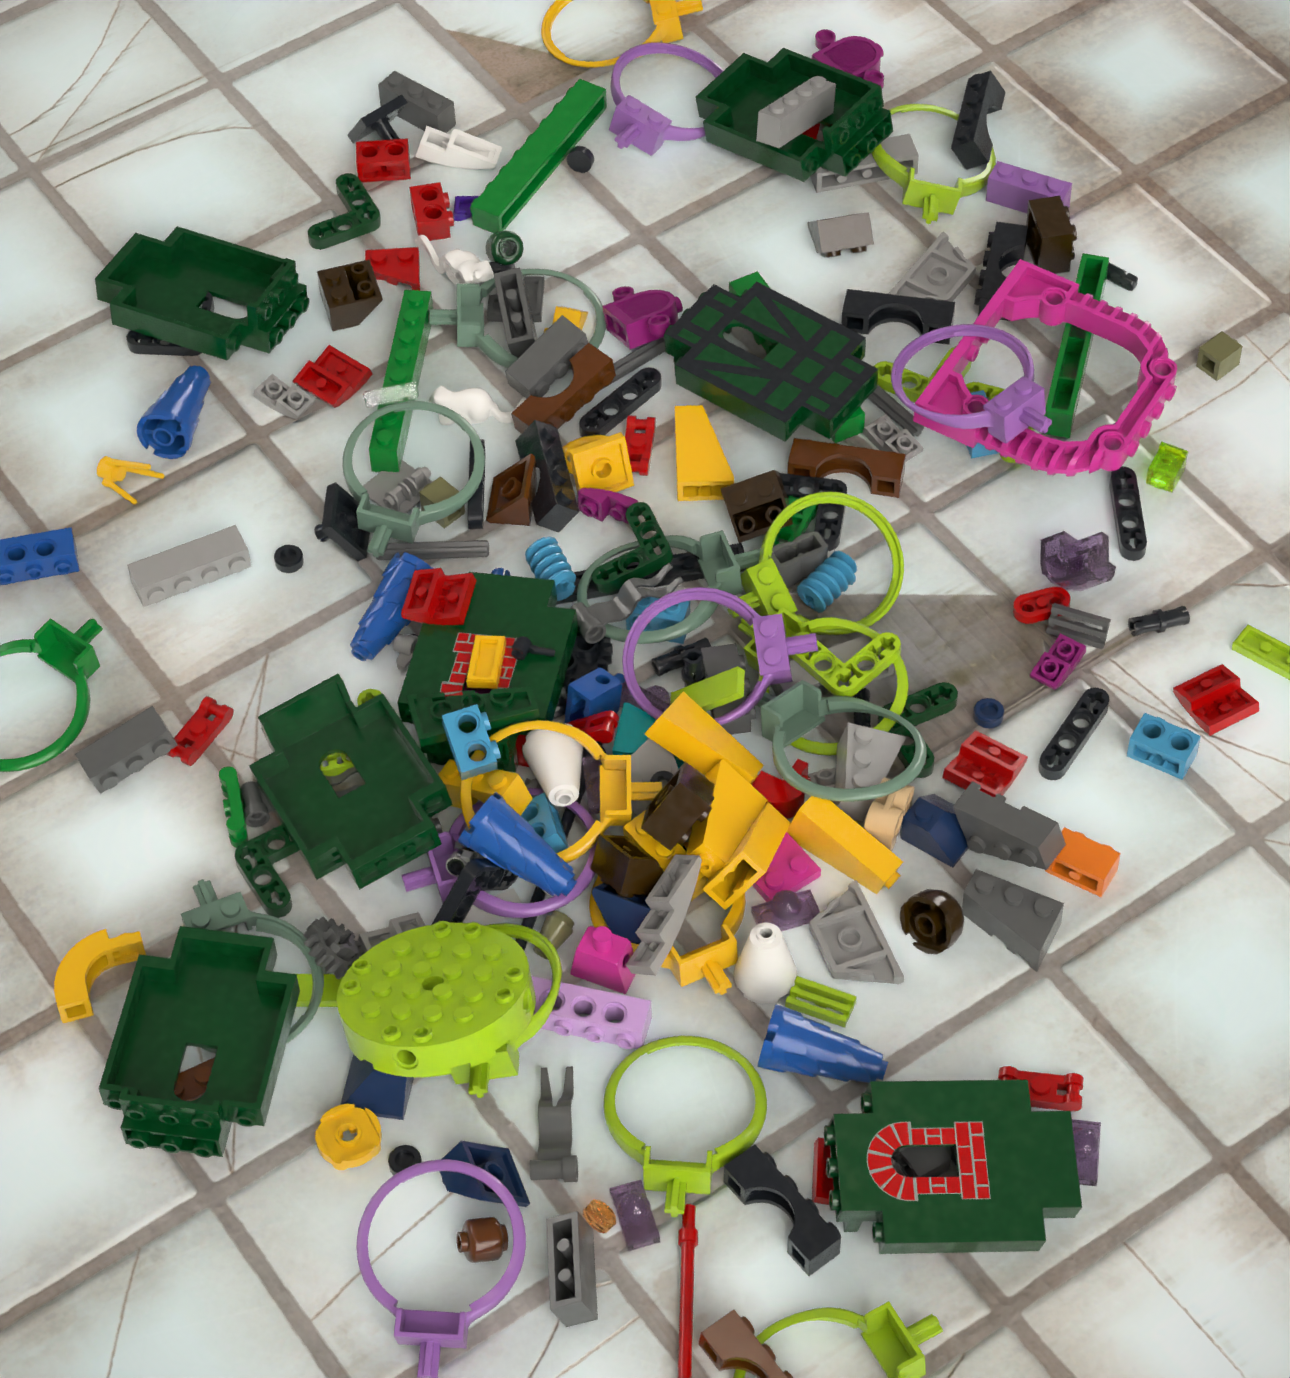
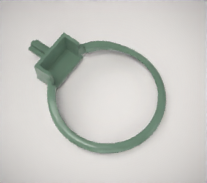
M521 269L523 276H553L569 281L583 290V294L589 299L595 310L597 319L595 332L588 343L598 349L605 335L606 324L603 305L597 295L586 284L568 274L548 269ZM494 278L483 282L480 286L479 284H457L456 309H429L430 325H457V347H479L490 359L505 368H509L518 359L496 343L489 334L484 336V303H481V301L496 287Z
M399 402L373 412L361 421L351 433L343 452V475L350 493L359 503L356 511L358 529L374 533L367 552L372 553L374 557L378 558L384 555L390 538L413 544L421 525L443 519L455 513L472 498L478 489L484 474V449L475 429L460 414L445 406L431 402ZM426 410L449 418L468 434L474 449V468L469 481L454 496L435 504L423 506L424 511L414 507L411 515L370 504L369 494L357 479L352 465L353 450L359 436L371 422L388 412Z
M723 530L701 536L700 542L686 536H665L670 547L690 552L700 558L698 564L708 588L722 590L733 595L742 593L740 570L753 567L759 561L760 549L734 555ZM638 541L610 550L587 568L577 588V603L582 602L586 607L590 606L587 600V589L592 579L593 571L611 557L640 547ZM702 600L696 609L683 621L668 628L643 631L637 644L660 643L686 635L706 622L719 604ZM610 624L604 625L606 627V637L621 642L626 641L630 630L621 629Z
M801 680L777 697L765 692L762 699L756 705L761 708L762 736L772 741L773 761L776 770L788 784L805 794L821 799L842 802L876 799L892 794L907 786L919 775L925 764L926 744L918 729L900 715L868 701L848 696L821 697L819 688ZM841 712L869 713L891 719L907 728L915 741L914 758L902 773L878 785L853 789L827 787L805 779L791 767L786 758L784 748L825 721L824 715Z
M199 880L198 884L193 886V890L200 907L181 913L184 927L221 931L244 922L248 931L253 929L252 926H256L257 932L269 933L289 940L305 955L313 977L312 996L305 1014L290 1028L287 1043H289L311 1022L318 1010L323 995V968L316 964V957L309 956L308 953L311 951V948L304 945L307 939L300 930L282 919L250 911L241 892L218 899L211 881ZM202 1048L216 1054L217 1049Z

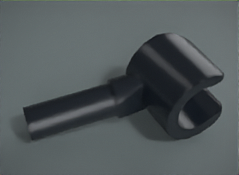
M521 636L512 645L514 650L511 655L517 660H524L528 653L554 657L556 650L532 645L528 638Z

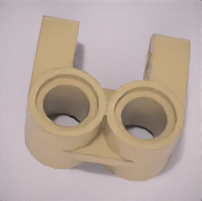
M884 777L881 783H884L890 779ZM910 785L892 794L876 798L872 802L866 816L864 829L891 852L895 846L903 817L912 806L914 787Z

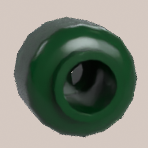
M507 230L493 233L488 238L485 249L489 260L507 266L519 261L524 247L520 236L515 232Z

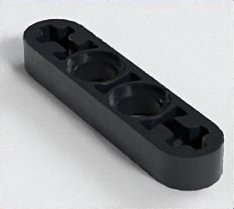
M650 367L638 371L581 417L579 421L580 436L606 435L626 419L628 415L632 414L660 391L662 386L661 373L657 369ZM628 393L637 395L632 400L625 399L623 396ZM612 408L616 409L618 413L607 415L604 411Z
M480 439L483 445L485 455V440ZM471 440L469 452V479L472 475L474 468V449ZM485 467L480 485L468 501V529H483Z
M1122 466L1118 470L1111 472L1109 487L1120 554L1127 560L1136 561L1145 555L1147 538L1136 474L1131 468ZM1121 479H1124L1125 483H1127L1126 488H1122ZM1129 499L1134 504L1124 506L1119 503V500ZM1129 520L1135 522L1137 526L1127 528L1122 523ZM1132 538H1134L1135 548H1132L1129 544Z
M1090 688L1083 693L1041 754L1038 768L1042 777L1048 780H1058L1065 775L1108 711L1110 699L1105 690ZM1096 700H1097V701H1100V703L1097 702V703L1095 704V706L1093 707V710H1092V712H1091V711L1089 710V709H1090V702H1091V703H1094ZM1077 719H1084L1090 725L1080 728L1074 725L1073 722ZM1068 739L1073 741L1075 746L1066 749L1060 746L1059 742ZM1057 755L1059 757L1058 765H1054L1052 768L1048 765L1053 764Z

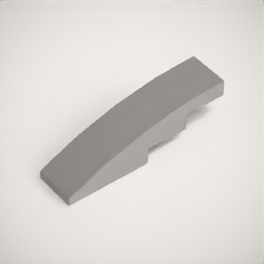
M675 854L645 901L651 910L635 932L641 942L626 964L632 974L656 976L684 922L695 890L702 863L700 856Z

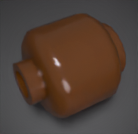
M495 1217L468 1219L463 1225L462 1232H457V1248L460 1253L464 1252L467 1260L472 1263L499 1260L503 1251L508 1249L506 1226L500 1224Z

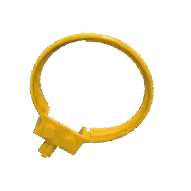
M573 0L554 1L547 10L541 27L543 43L547 50L558 60L573 66L595 68L615 65L619 57L595 62L578 61L567 58L554 45L551 38L553 22L558 13ZM643 0L647 4L650 3L654 25L657 26L650 37L642 44L661 42V40L663 43H669L684 39L679 16L703 11L702 1Z
M541 720L525 721L507 726L489 737L490 742L496 740L497 743L505 737L521 731L535 729L555 731L576 740L586 748L595 760H601L600 822L596 820L579 841L569 848L556 853L566 863L579 858L597 843L599 835H603L610 826H625L629 823L632 817L631 801H651L662 789V782H631V755H607L591 736L567 724ZM476 750L470 759L476 762L482 761L485 753L481 750ZM474 777L462 780L460 789L462 813L469 829V822L475 815L471 799Z
M685 842L683 844L686 849L688 848L689 842ZM599 876L597 877L593 885V888L603 883L600 880L601 878ZM591 890L589 910L592 924L596 928L600 926L609 928L592 896ZM745 893L732 904L731 910L722 922L721 939L681 956L672 946L661 967L670 969L681 987L704 977L715 994L720 993V995L727 993L726 989L732 987L723 969L736 964L738 960L737 940L734 935L738 931L744 917ZM631 943L633 952H635L639 945Z

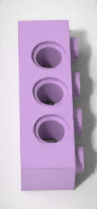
M532 976L536 996L533 1015L545 1002L550 992L552 980ZM561 982L554 1007L558 1009L552 1010L541 1029L554 1031L562 1036L574 1035L583 1037L596 1043L607 1042L617 1044L624 1049H638L645 1043L652 1019L651 1001ZM580 1014H589L585 1017L578 1016ZM612 1020H619L620 1022H618V1023H611L610 1021H612Z

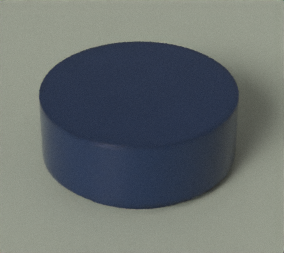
M985 698L975 704L973 718L979 726L990 729L1002 723L1004 707L999 701Z

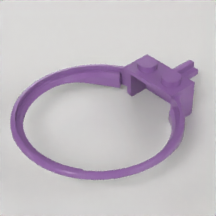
M656 42L632 47L618 58L611 76V95L616 108L609 127V131L617 135L615 141L618 143V148H628L632 144L652 156L661 148L664 140L690 141L706 136L704 127L681 128L670 125L672 120L631 95L625 97L620 86L621 73L630 61L643 55L656 53L671 54L689 59L707 69L715 78L719 76L724 70L700 52L677 44Z
M961 324L935 329L911 341L903 348L894 361L891 371V382L897 397L912 411L940 424L960 429L988 427L989 434L1005 444L1029 426L1045 434L1048 432V427L1052 424V420L1044 416L1046 414L1045 392L1042 386L1034 382V364L1028 348L1018 338L998 328L975 324ZM977 336L992 339L1006 345L1020 360L1024 376L984 404V411L977 413L951 415L928 411L910 401L902 387V373L908 361L924 347L947 338Z
M696 587L669 593L653 602L638 616L624 644L622 665L624 678L632 697L646 713L657 720L663 712L653 706L643 694L634 672V653L641 633L648 623L660 612L681 602L707 600L731 609L740 615L750 626L753 624L760 676L763 675L762 682L757 681L749 696L739 706L722 716L714 718L720 725H724L751 711L762 699L769 685L793 682L789 655L818 651L816 633L786 638L782 613L760 616L751 606L733 594L713 588Z
M527 788L531 795L544 793L543 789ZM482 801L472 805L475 814L484 804ZM576 801L566 806L582 820L587 831H589L595 823L589 812ZM463 813L455 819L449 832L438 834L442 844L427 852L431 866L402 875L406 892L436 883L442 904L444 903L458 878L447 871L446 862L452 853L458 850V848H455V843L458 842L460 835L467 826ZM597 843L590 849L587 863L582 873L576 879L577 884L567 897L561 893L559 897L555 895L539 902L514 903L492 896L485 891H480L473 905L487 913L508 918L536 917L564 907L577 898L594 878L596 873L590 868Z
M449 1159L425 1161L398 1172L388 1179L372 1196L365 1208L358 1228L356 1250L361 1275L375 1299L396 1317L394 1337L399 1345L420 1346L418 1378H438L441 1347L467 1349L468 1327L476 1319L495 1308L505 1298L516 1282L524 1261L526 1250L525 1225L514 1197L491 1173L463 1161ZM429 1172H458L471 1176L491 1188L506 1207L513 1229L511 1259L499 1282L487 1294L469 1304L472 1311L455 1313L397 1308L398 1300L390 1295L377 1280L371 1267L368 1253L369 1230L377 1208L383 1199L400 1183Z

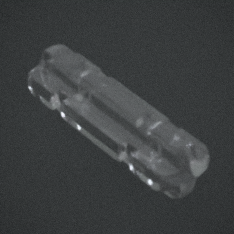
M416 382L404 383V387H401L399 384L378 389L379 392H375V390L365 391L363 393L365 406L372 408L377 407V403L386 405L404 401L406 397L408 400L418 398V386Z

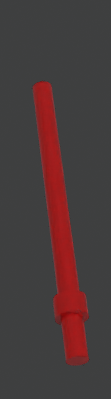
M692 1204L685 1205L684 1214H682V1228L678 1230V1245L681 1247L678 1378H692L695 1247L698 1246V1230L695 1229L696 1207Z

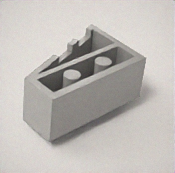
M848 722L837 744L835 788L853 789L880 784L882 779L886 778L906 736ZM875 799L854 802L834 801V804L852 819L863 822Z

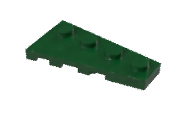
M532 687L492 689L490 693L486 694L475 693V690L463 691V695L445 696V692L432 693V697L417 698V694L406 695L420 747L448 740L442 725V715L476 704L480 713L486 712L491 729L540 717ZM463 722L459 726V729L465 733H470L476 728L472 722Z

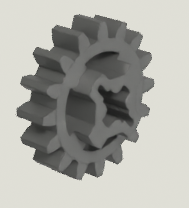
M321 917L319 920L316 919L303 934L307 939L304 945L311 948V951L308 953L309 956L316 957V964L321 968L325 967L327 974L331 971L334 972L337 979H340L342 976L344 977L352 963L365 953L359 949L362 945L361 942L354 940V933L349 929L345 931L344 924L336 925L335 920L332 918L329 921L325 917Z

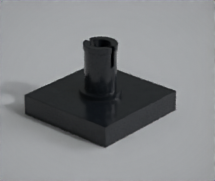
M401 94L362 117L347 136L352 143L359 141L374 131L378 133L382 140L400 139L389 122L394 120L408 102Z
M335 482L327 486L322 524L316 525L314 532L317 539H321L320 542L332 539L355 560L360 561L367 558L370 532L358 529L356 511L359 503Z

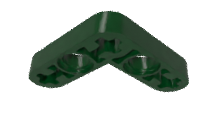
M345 173L336 179L337 194L348 212L312 225L308 229L309 244L312 248L326 249L373 232L381 226L379 209L356 175ZM356 200L365 201L361 205L352 204V202ZM342 225L351 226L348 230L338 229Z
M634 503L626 511V518L640 547L597 567L593 571L592 580L599 592L611 593L616 591L628 579L647 576L672 561L673 552L647 503ZM642 515L645 519V521L641 524L638 519V516ZM656 531L653 537L643 538L647 532ZM659 547L661 554L656 555L653 548ZM633 562L639 563L635 569L626 570L629 564Z
M942 682L908 695L903 709L904 713L900 716L914 726L946 714L957 706L958 691L954 685ZM893 702L883 706V708L890 710ZM921 704L926 710L916 713L910 709V706ZM878 715V724L884 717ZM897 722L888 731L889 733L908 736L914 740L910 731ZM915 741L911 745H902L897 754L905 768L910 765L914 758ZM927 744L926 765L923 766V769L916 778L928 777L934 770L935 757Z
M282 824L241 844L235 850L234 855L238 870L265 912L277 918L284 917L291 911L292 900L287 887L272 864L298 852ZM273 840L285 842L284 846L280 849L268 847ZM249 855L251 858H254L256 865L254 868H252V864L247 858L244 859L245 856ZM261 875H268L272 878L265 885L255 883L256 878ZM274 892L278 901L283 903L277 905V903L272 902L271 893Z

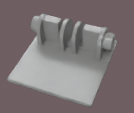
M402 460L399 472L381 471L363 487L367 490L369 499L378 506L408 513L420 503L419 492L433 481L429 479L431 471L427 467L414 469Z

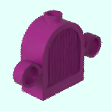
M823 29L816 33L815 46L819 51L812 54L811 59L878 84L881 88L884 87V75L880 72L881 57H883L884 52L878 43L861 36H849L836 41L835 33L828 29Z
M629 286L615 289L612 292L614 302L602 306L607 331L629 349L664 337L666 329L679 320L678 313L683 311L680 299L677 296L674 297L668 291L647 290L634 294V289Z

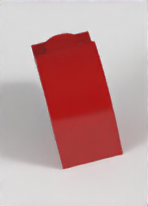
M797 759L792 768L799 775L811 781V778L808 776L809 763ZM764 771L760 772L752 784L768 800L766 804L769 802L786 819L794 817L804 804L805 793L792 787L785 780H781Z

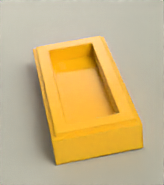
M475 635L466 680L468 688L498 689L506 647L505 636Z

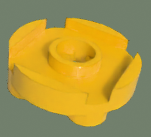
M342 1104L328 1110L320 1119L321 1123L315 1132L317 1148L323 1159L331 1163L335 1169L345 1170L363 1165L381 1151V1126L377 1116L371 1110L355 1108L354 1104ZM349 1130L351 1134L357 1133L351 1141L342 1140L344 1138L343 1132Z

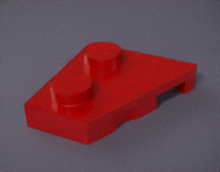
M419 247L365 250V260H370L376 280H384L396 286L401 282L411 285L412 290H420Z

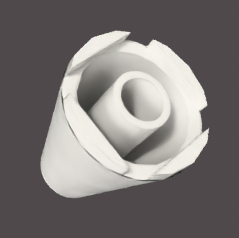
M541 729L530 731L522 747L523 755L547 798L555 806H568L574 803L579 797L583 746L571 737L555 731Z
M765 922L757 924L751 930L734 968V984L737 989L739 988L744 993V997L749 1001L758 1004H774L779 1002V998L786 994L790 995L791 987L795 985L797 969L781 930L776 925Z

